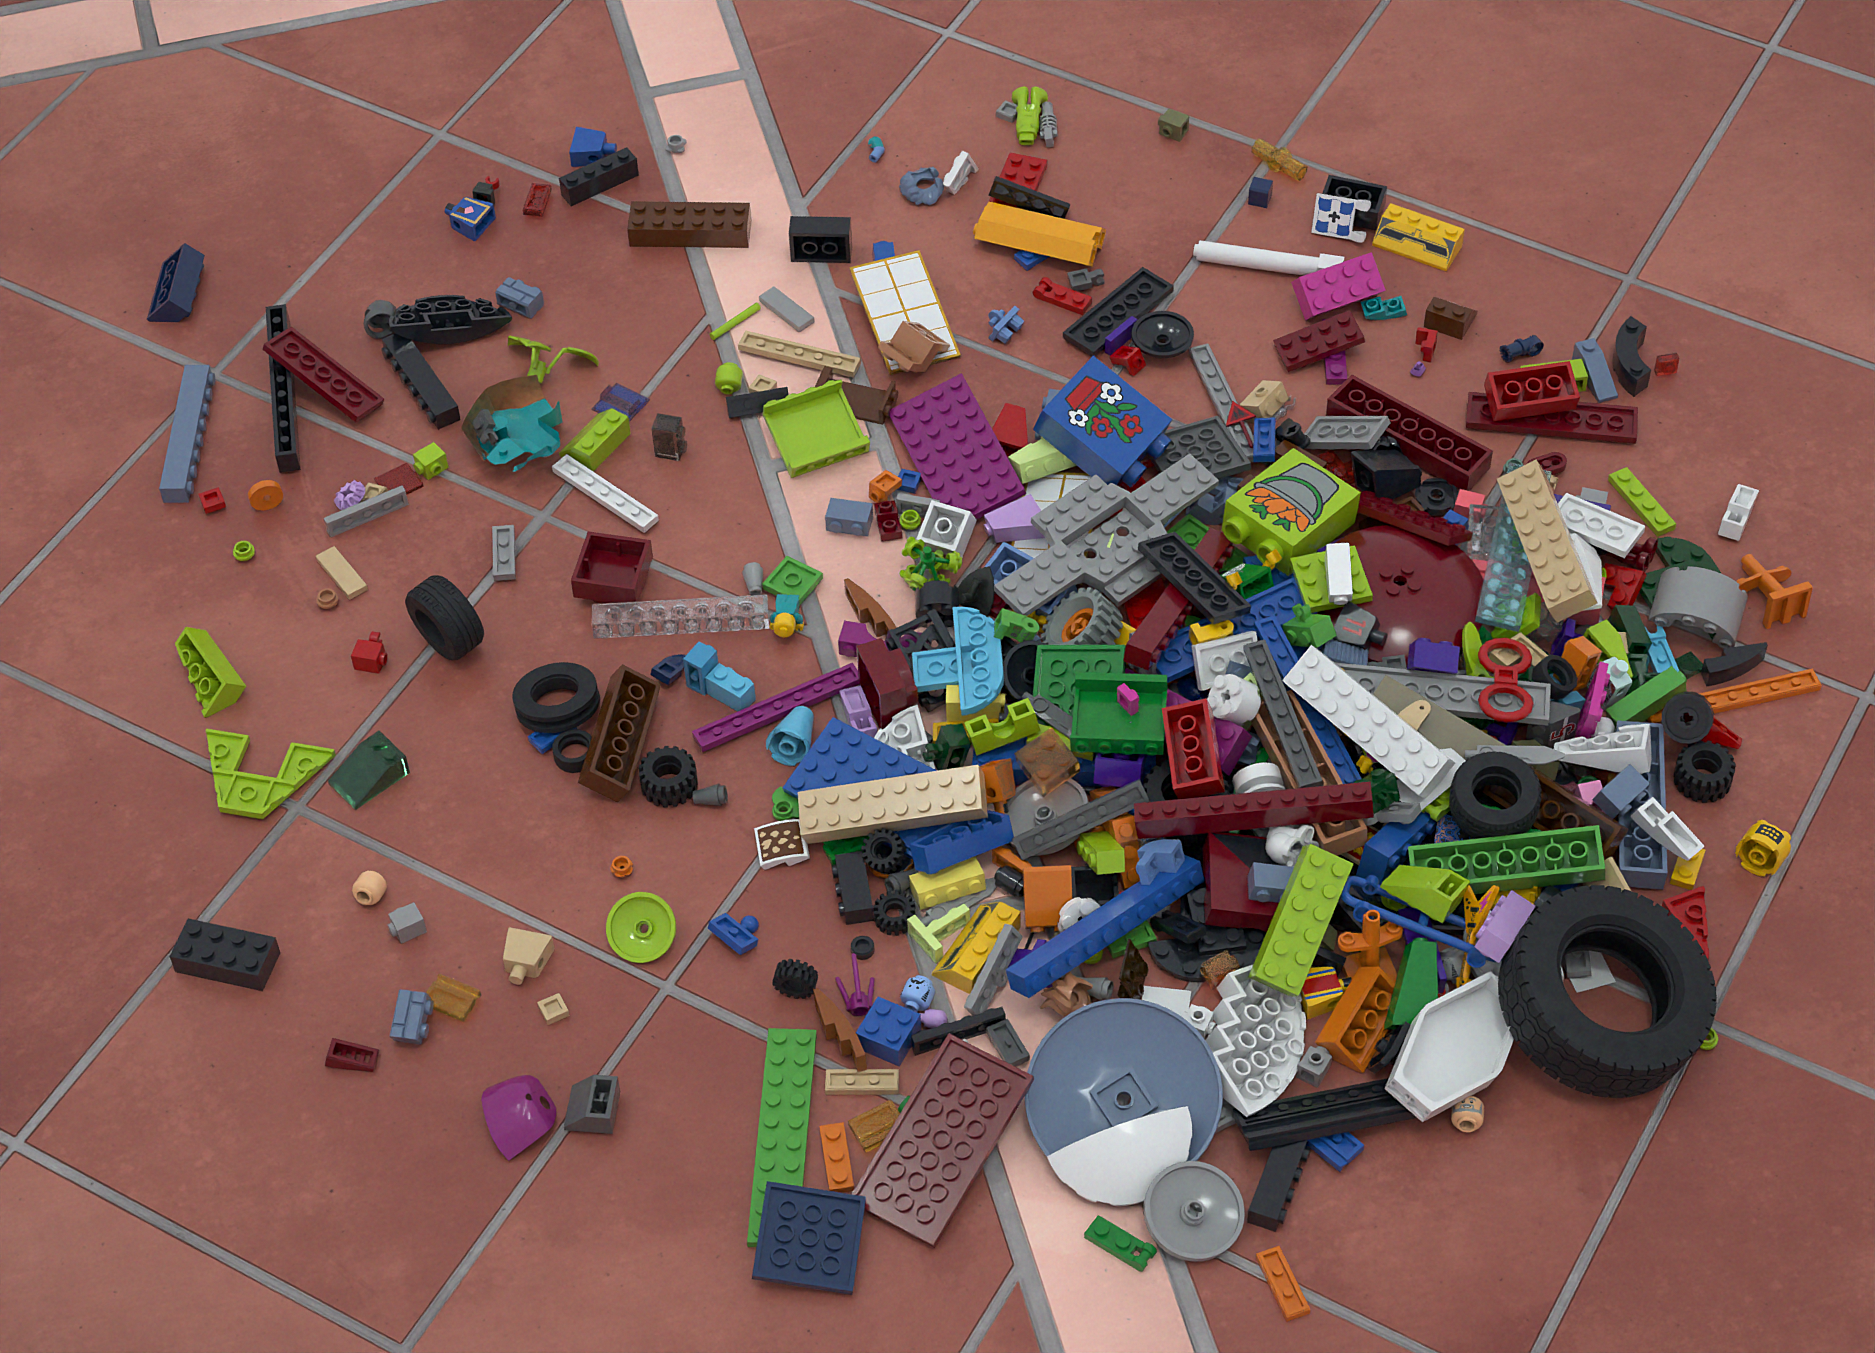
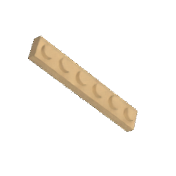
M746 330L738 343V350L819 370H823L824 366L832 368L833 373L852 378L855 377L861 365V358Z

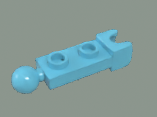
M1657 625L1656 633L1648 632L1645 627L1652 642L1646 655L1650 657L1649 663L1653 673H1662L1671 666L1678 672L1679 669L1667 643L1663 627Z

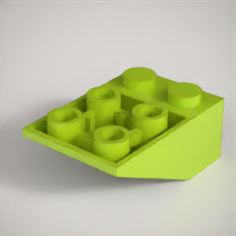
M1399 865L1380 885V888L1386 890L1390 895L1405 901L1412 908L1424 912L1431 919L1443 923L1461 903L1470 881L1450 869Z

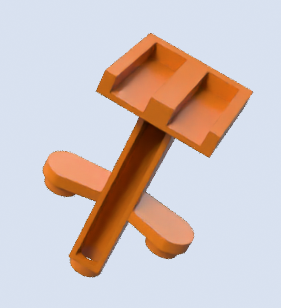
M1747 554L1741 559L1742 568L1749 578H1740L1736 582L1740 584L1739 589L1741 591L1745 590L1748 592L1759 587L1768 598L1763 618V625L1766 629H1770L1772 622L1780 620L1782 624L1789 623L1791 617L1799 614L1802 618L1806 617L1813 589L1809 581L1784 588L1779 582H1783L1791 576L1792 572L1788 567L1779 566L1776 569L1766 570L1752 554Z
M1369 910L1366 914H1363L1362 933L1344 932L1338 937V946L1342 951H1361L1360 953L1344 956L1346 961L1342 970L1345 977L1353 979L1359 967H1380L1396 983L1397 973L1384 945L1400 939L1403 935V928L1391 922L1380 927V913L1376 910Z

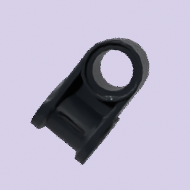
M1287 418L1276 428V439L1279 442L1287 440L1303 450L1311 442V439L1302 432L1301 425L1290 418Z

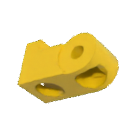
M1230 620L1200 627L1199 623L1191 624L1188 638L1192 645L1233 636L1234 625Z

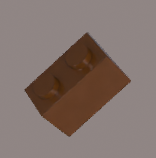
M1433 297L1425 312L1424 328L1436 330L1439 333L1462 340L1478 311Z

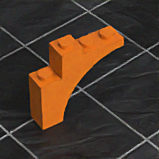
M1112 786L1090 790L1091 800L1093 801L1119 788ZM1125 812L1102 823L1105 831H1108L1124 848L1125 872H1120L1119 874L1122 887L1129 888L1140 881L1139 875L1136 872V865L1139 861L1137 851L1140 848L1135 818L1133 815Z

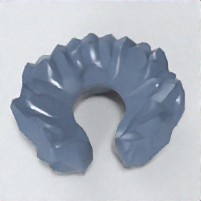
M920 168L913 172L908 171L900 179L899 188L902 195L906 196L907 200L915 202L916 205L921 203L932 205L938 200L944 190L943 180L938 178L939 172L936 168ZM935 179V184L927 189L917 187V183L921 180L933 181Z

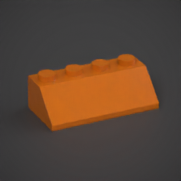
M1359 967L1315 1041L1318 1046H1322L1329 1051L1333 1060L1359 1073H1364L1376 1052L1374 1049L1376 1043L1380 1038L1385 1037L1388 1031L1384 1030V1024L1395 983L1380 967Z

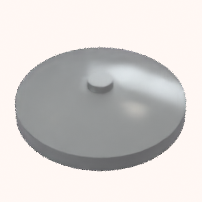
M1044 775L1028 780L1015 789V796L1007 799L1009 812L1004 814L1010 817L1015 837L1088 803L1089 800L1084 789L1073 779L1061 775ZM1080 834L1035 855H1047L1062 850L1073 843ZM1013 841L1008 843L1012 848L1017 850Z
M1199 1161L1179 1162L1161 1171L1149 1186L1143 1206L1145 1224L1153 1240L1170 1255L1182 1260L1195 1262L1211 1260L1226 1252L1238 1238L1245 1216L1242 1196L1232 1179L1217 1167Z

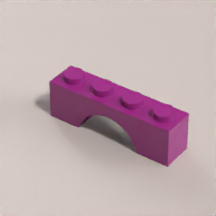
M844 620L838 639L839 655L857 657V645L876 640L868 632L866 624ZM904 635L899 639L901 645L905 648L909 647V643L905 639L917 642L911 635Z

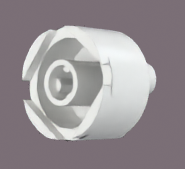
M1233 674L1218 675L1207 698L1213 710V716L1222 720H1229L1239 726L1245 725L1242 723L1247 720L1251 721L1260 708L1261 697L1258 696V687Z

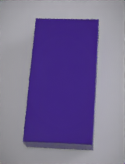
M1131 316L1105 338L1106 354L1111 356L1132 338V328L1138 319Z

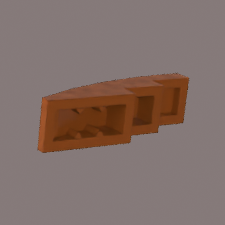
M849 578L844 579L845 594L860 623L869 622L876 637L887 636L889 630L897 628L890 616L872 596Z
M818 988L813 989L815 1007L826 1040L836 1038L842 1056L852 1054L857 1072L867 1070L865 1052L849 1021Z

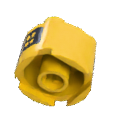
M1759 820L1749 828L1736 846V857H1740L1743 868L1758 876L1773 875L1790 853L1791 836L1788 832L1780 830L1767 821Z

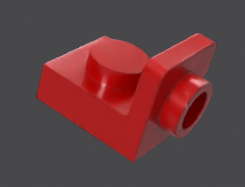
M1418 327L1415 344L1421 345L1420 352L1424 353L1423 361L1431 362L1437 344L1438 331Z
M1122 345L1109 356L1112 364L1126 366L1131 376H1135L1146 366L1140 348Z

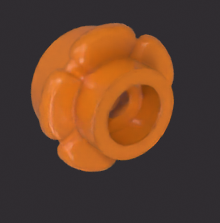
M618 856L612 861L610 869L612 873H615L616 877L622 878L632 873L633 863L626 856Z

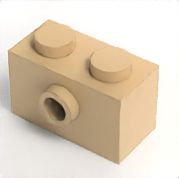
M1262 380L1240 406L1256 415L1255 418H1271L1289 397L1282 382ZM1254 418L1249 419V420H1246V421H1247V422H1253V423H1254Z

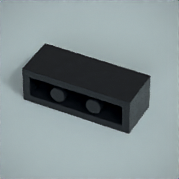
M863 851L835 855L836 864L831 865L833 879L838 878L839 882L835 884L836 896L842 899V902L838 903L840 917L845 916L846 925L874 921L864 858L862 857Z

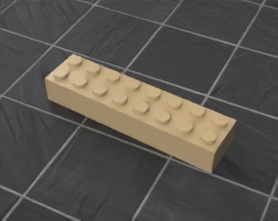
M1537 459L1497 478L1547 609L1555 621L1560 622L1598 604L1547 476Z
M979 765L798 792L800 835L807 844L866 836L870 832L875 834L874 830L876 829L882 831V828H886L888 831L889 829L900 831L988 818L985 776Z

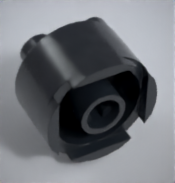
M939 580L923 583L924 587L921 589L918 587L915 590L916 618L935 609L945 627L954 626L953 607H959V589L955 585L953 588L949 586L948 582Z

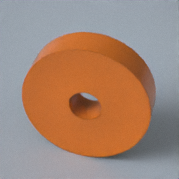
M264 480L250 488L248 499L254 509L261 511L269 510L281 503L283 491L280 484L276 481Z

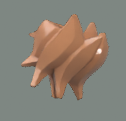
M1069 971L1063 978L1052 983L1053 987L1043 990L1044 992L1041 993V996L1047 999L1040 1006V1009L1050 1007L1058 1014L1066 1017L1075 1010L1091 1004L1087 990L1092 989L1093 985L1084 979L1074 976Z

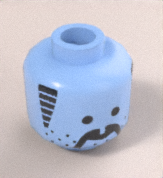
M917 975L906 981L900 998L903 1004H905V1008L914 1012L925 1011L930 1006L935 995V988L931 980Z

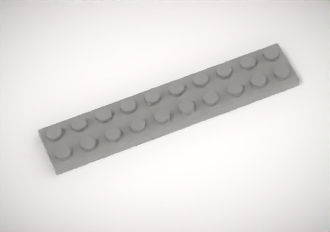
M1334 662L1372 694L1375 693L1384 676L1387 675L1455 716L1494 720L1484 714L1478 703L1480 692L1487 686L1494 684V678ZM1518 681V686L1525 689L1531 695L1534 705L1532 712L1525 719L1517 722L1548 725L1551 684ZM1497 693L1488 699L1489 704L1499 711L1514 712L1523 706V702L1518 697L1508 693Z

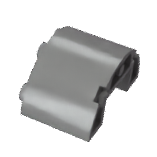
M1688 566L1687 570H1679V567H1673L1664 571L1661 574L1648 620L1661 627H1670L1676 619L1684 625L1702 628L1707 633H1716L1712 642L1718 644L1721 648L1734 647L1748 600L1746 591L1739 589L1740 584L1728 576L1705 568Z

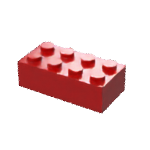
M1570 361L1488 372L1484 382L1493 422L1576 410L1580 399Z
M1207 698L1162 708L1172 785L1177 798H1199L1225 792L1213 710Z

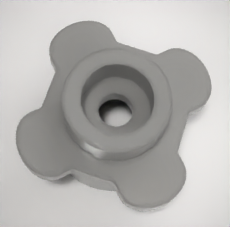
M680 135L670 136L667 140L668 145L665 147L666 151L674 153L684 152V145L687 143L686 139Z

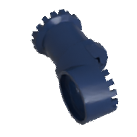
M1532 335V337L1529 336V338L1524 340L1519 338L1509 345H1502L1499 351L1503 355L1501 358L1505 362H1511L1513 358L1519 355L1524 356L1528 354L1532 357L1536 356L1542 351L1544 343L1536 335Z

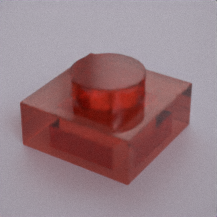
M1677 353L1657 356L1654 368L1656 376L1677 373L1680 359Z

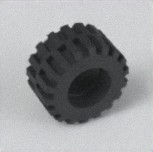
M1701 740L1697 741L1696 744H1688L1687 747L1684 746L1681 749L1673 777L1674 784L1678 785V791L1684 792L1683 796L1686 798L1691 797L1693 798L1692 801L1696 802L1697 800H1702V803H1707L1708 800L1716 802L1717 798H1724L1725 793L1728 794L1730 791L1736 764L1733 762L1734 757L1732 754L1728 755L1729 750L1726 748L1722 749L1718 743L1714 745L1711 744L1712 741L1703 743ZM1697 769L1707 770L1712 774H1704Z
M664 746L663 749L655 748L654 752L650 751L647 753V758L643 757L639 765L642 793L649 802L653 801L656 806L661 804L664 808H668V805L677 807L678 803L684 804L687 802V798L691 799L693 791L697 790L698 778L695 760H693L691 754H687L685 749L679 750L677 746H673V748ZM668 774L677 775V776H675V777H673V778H670V779H662V778H660V777H662V776H664V775H668Z

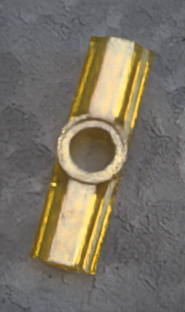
M1260 138L1255 141L1251 153L1266 161L1272 171L1278 172L1281 170L1298 181L1304 178L1308 166L1293 158L1287 148L1281 147L1278 149Z

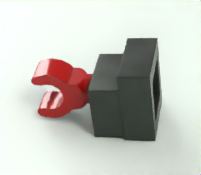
M487 176L485 179L486 183L478 182L472 190L473 199L490 202L495 205L494 190L500 186L499 178H496L494 182H490V176Z

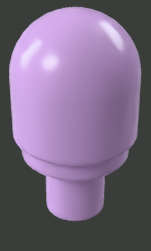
M938 1009L925 1010V1013H919L921 1014V1023H924V1027L927 1028L938 1027L943 1023H947L948 1020L946 1013Z

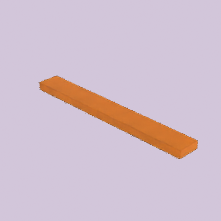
M1812 668L1699 694L1703 695L1711 703L1715 714L1819 691L1822 685ZM1663 709L1647 719L1648 722L1662 724Z

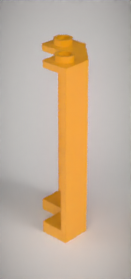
M988 201L978 223L974 226L973 234L975 235L974 239L1093 267L1097 248L1102 249L1106 229Z

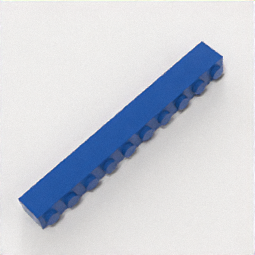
M1184 855L1185 861L1176 873L1159 872L1150 885H1141L1140 881L1005 969L1011 990L1027 998L1032 997L1204 882L1200 861Z

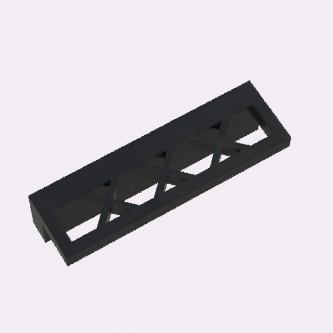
M998 176L995 177L988 195L1028 211L1065 219L1070 204Z

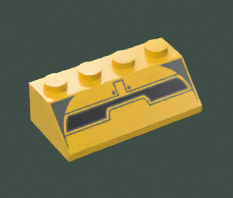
M1390 203L1382 215L1372 246L1447 271L1462 248L1465 229Z
M1003 902L980 905L935 967L932 976L970 994L1004 925H1012L1017 931L1021 928V911Z

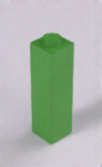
M1672 666L1607 708L1605 710L1606 718L1613 721L1615 728L1617 720L1645 721L1663 709L1674 695L1687 691L1685 675L1681 671L1677 672Z

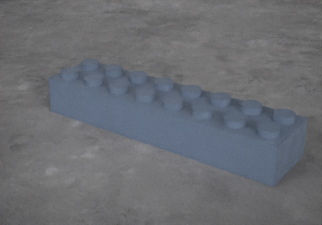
M1617 720L1615 732L1619 731L1618 727L1626 725L1650 724L1652 760L1650 772L1641 774L1650 783L1644 790L1647 794L1638 803L1633 800L1630 803L1632 808L1623 817L1620 814L1615 817V821L1629 829L1615 851L1616 865L1629 887L1663 890L1668 874L1667 848L1646 833L1630 816L1652 797L1666 811L1664 728L1659 723ZM1614 772V778L1619 774V772Z

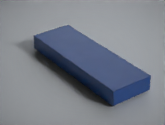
M1254 418L1253 462H1275L1276 418Z

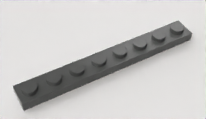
M1266 640L1243 645L1245 656L1298 788L1323 786L1322 778Z

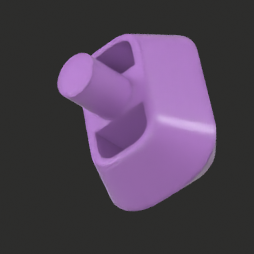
M1418 361L1410 373L1419 377L1426 368L1423 363Z

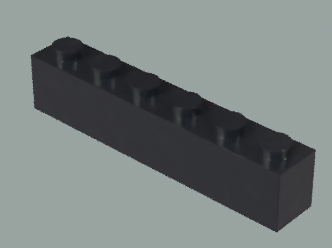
M396 333L383 338V348H381L384 358L390 360L394 372L398 371L403 385L407 384L409 393L412 398L416 397L419 408L426 411L428 421L434 423L439 430L461 420L458 405L413 341Z

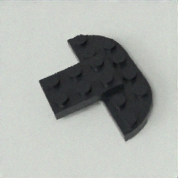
M1206 888L1193 889L1186 893L1190 917L1206 927L1207 935L1189 944L1177 938L1148 942V950L1156 965L1161 970L1164 969L1174 975L1176 979L1187 982L1224 979L1230 972L1254 964L1267 932L1255 928L1243 929L1205 925L1204 896Z

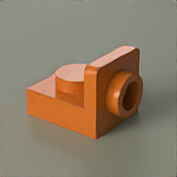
M888 470L883 471L869 482V498L876 503L888 501V496L902 486V479Z

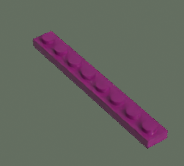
M853 662L693 730V738L702 752L779 720L787 716L797 706L809 707L839 694V690L859 685L858 670Z

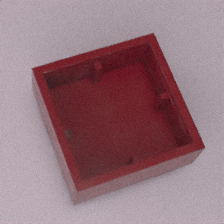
M588 531L571 578L573 597L593 600L599 605L625 609L626 605L637 606L653 559L651 540Z
M879 638L857 645L856 648L859 686L861 685L871 708V713L880 730V728L884 729L890 724L892 717L899 712L918 705V689L901 649L888 651L883 639Z

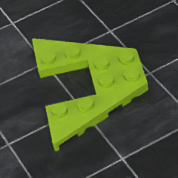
M213 729L205 730L218 808L222 813L264 819L336 755L334 749L291 742L277 778L238 772L250 743L249 735Z

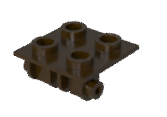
M1131 939L1127 941L1119 976L1121 985L1117 995L1119 998L1140 1000L1144 994V981L1149 969L1148 964L1143 960Z

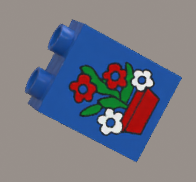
M1092 356L1042 410L1033 430L1091 477L1097 475L1107 485L1113 483L1119 486L1124 482L1131 488L1147 469V467L1140 463L1144 457L1149 454L1157 460L1172 440L1165 435V432L1172 418L1096 357Z

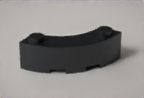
M1630 316L1618 331L1612 365L1613 370L1616 371L1619 383L1629 394L1635 397L1648 387L1651 369L1641 360L1637 351L1644 344L1647 326Z

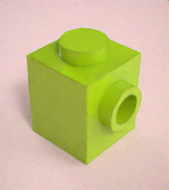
M434 442L413 454L415 471L419 475L422 474L427 480L449 468L446 453Z

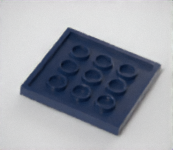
M767 1181L752 1279L852 1295L866 1197Z

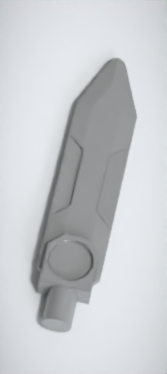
M1477 745V750H1465V759L1483 752L1496 751L1517 756L1525 761L1527 765H1546L1565 757L1564 753L1546 746Z
M985 879L986 890L935 905L926 911V917L920 921L927 927L933 920L940 919L953 908H957L962 904H965L968 908L992 895L997 888L995 879Z

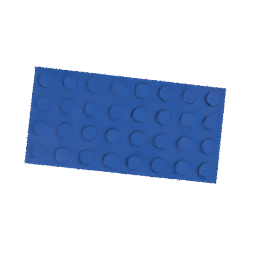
M832 717L787 780L783 790L785 793L798 799V792L937 770ZM947 824L894 832L905 843L904 846L907 852H904V854L913 860L910 844ZM882 843L892 849L890 843Z

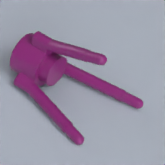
M853 953L852 966L856 992L851 994L850 999L840 977H836L835 980L846 1003L847 1012H851L854 1016H863L868 1013L873 1005L872 998L875 979L874 977L870 978L868 995H865V992L861 991L857 957Z

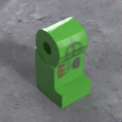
M1002 608L994 621V637L1003 639L1004 636H1007L1021 643L1033 640L1040 627L1034 619Z

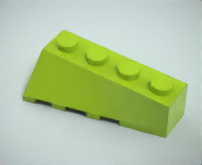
M185 627L175 642V646L183 666L189 670L188 679L191 684L195 685L197 701L203 705L202 714L208 718L235 704L246 688V685L206 630Z

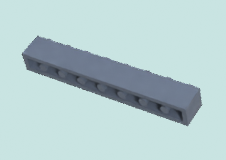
M185 365L159 487L163 503H189L190 494L194 493L193 479L197 477L196 464L200 462L199 449L203 446L202 434L203 431H206V416H209V401H212V386L215 385L216 381L215 374L211 372L210 365Z

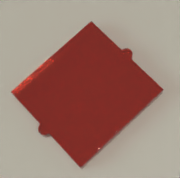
M404 463L374 478L378 485L387 487L388 491L403 486L406 495L424 487L418 478L417 472H414L408 463Z

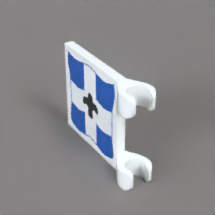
M1317 193L1311 233L1350 239L1360 243L1364 242L1366 232L1352 231L1355 210L1368 211L1371 207V202Z

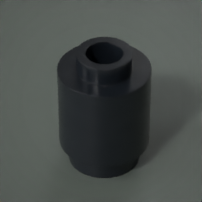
M1008 865L1003 868L1000 867L994 875L995 885L1014 897L1024 896L1023 875Z

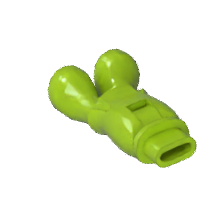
M1019 87L1012 92V102L1018 105L1016 107V131L1020 145H1033L1034 140L1037 138L1039 115L1041 113L1040 107H1042V103L1048 101V94L1042 88H1031V104H1027L1029 100V90L1027 87Z

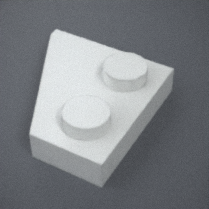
M962 151L955 158L950 172L944 177L943 185L951 194L955 195L961 186L968 181L966 176L970 172L976 173L979 169L969 153Z

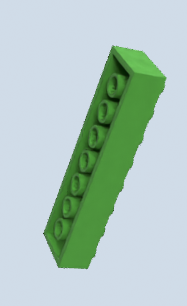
M1599 825L1408 846L1410 866L1450 869L1470 881L1469 885L1474 894L1486 893L1493 885L1498 886L1500 892L1533 888V886L1546 887L1549 885L1555 886L1605 880V863Z

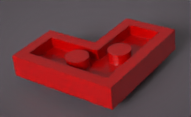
M1605 563L1606 580L1604 587L1614 589L1607 606L1612 610L1615 605L1633 606L1647 575L1641 570Z

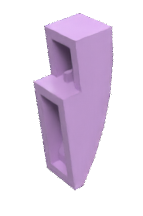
M861 685L839 690L848 724L874 738L877 734V727Z

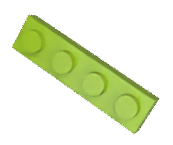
M1627 467L1609 474L1608 481L1657 537L1675 530V521Z

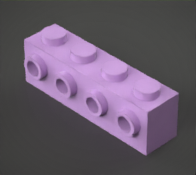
M1513 890L1510 891L1507 897L1502 895L1475 937L1479 940L1474 947L1482 955L1490 957L1499 963L1532 913L1535 905Z

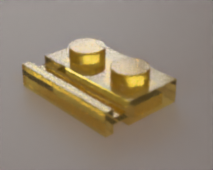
M439 973L437 980L431 984L426 992L434 1003L433 1009L464 1022L475 1006L477 998L481 997L480 990Z
M889 1100L848 1120V1126L866 1153L883 1143L900 1113L892 1100Z

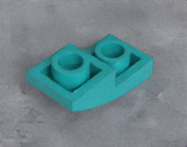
M1379 296L1361 302L1366 319L1386 320L1407 315L1402 296L1382 301Z

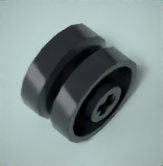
M1684 691L1674 695L1666 703L1662 711L1661 722L1664 731L1671 739L1679 743L1691 744L1700 741L1709 733L1714 722V711L1711 703L1703 695ZM1685 713H1689V716H1693L1691 721H1686L1684 719Z

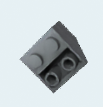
M592 1075L572 1085L564 1130L613 1134L621 1092L618 1076Z

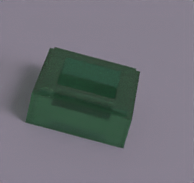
M1691 651L1675 659L1679 671L1685 675L1686 679L1693 677L1702 670L1703 663Z

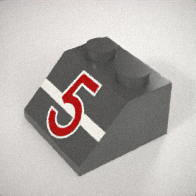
M1550 701L1548 725L1528 724L1525 740L1535 739L1542 746L1554 748L1556 742L1575 738L1581 708Z

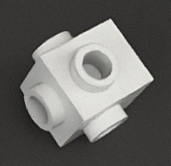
M1191 1004L1188 1012L1184 1011L1181 1016L1205 1040L1216 1027V1023L1213 1022L1214 1012L1203 1006L1198 1007Z

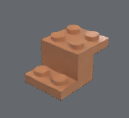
M902 321L891 341H881L877 348L883 351L882 355L891 361L894 359L898 362L900 369L906 372L912 371L917 373V371L926 372L938 351L947 352L950 344L920 323Z

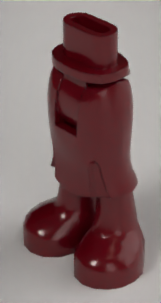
M1650 537L1644 544L1636 543L1625 558L1611 552L1604 555L1613 557L1621 563L1625 562L1636 570L1646 572L1649 562L1651 563L1654 558L1658 539Z

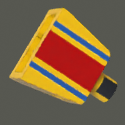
M1333 967L1310 968L1300 992L1302 997L1301 1004L1306 1019L1308 1020L1333 1011L1352 978L1338 979Z

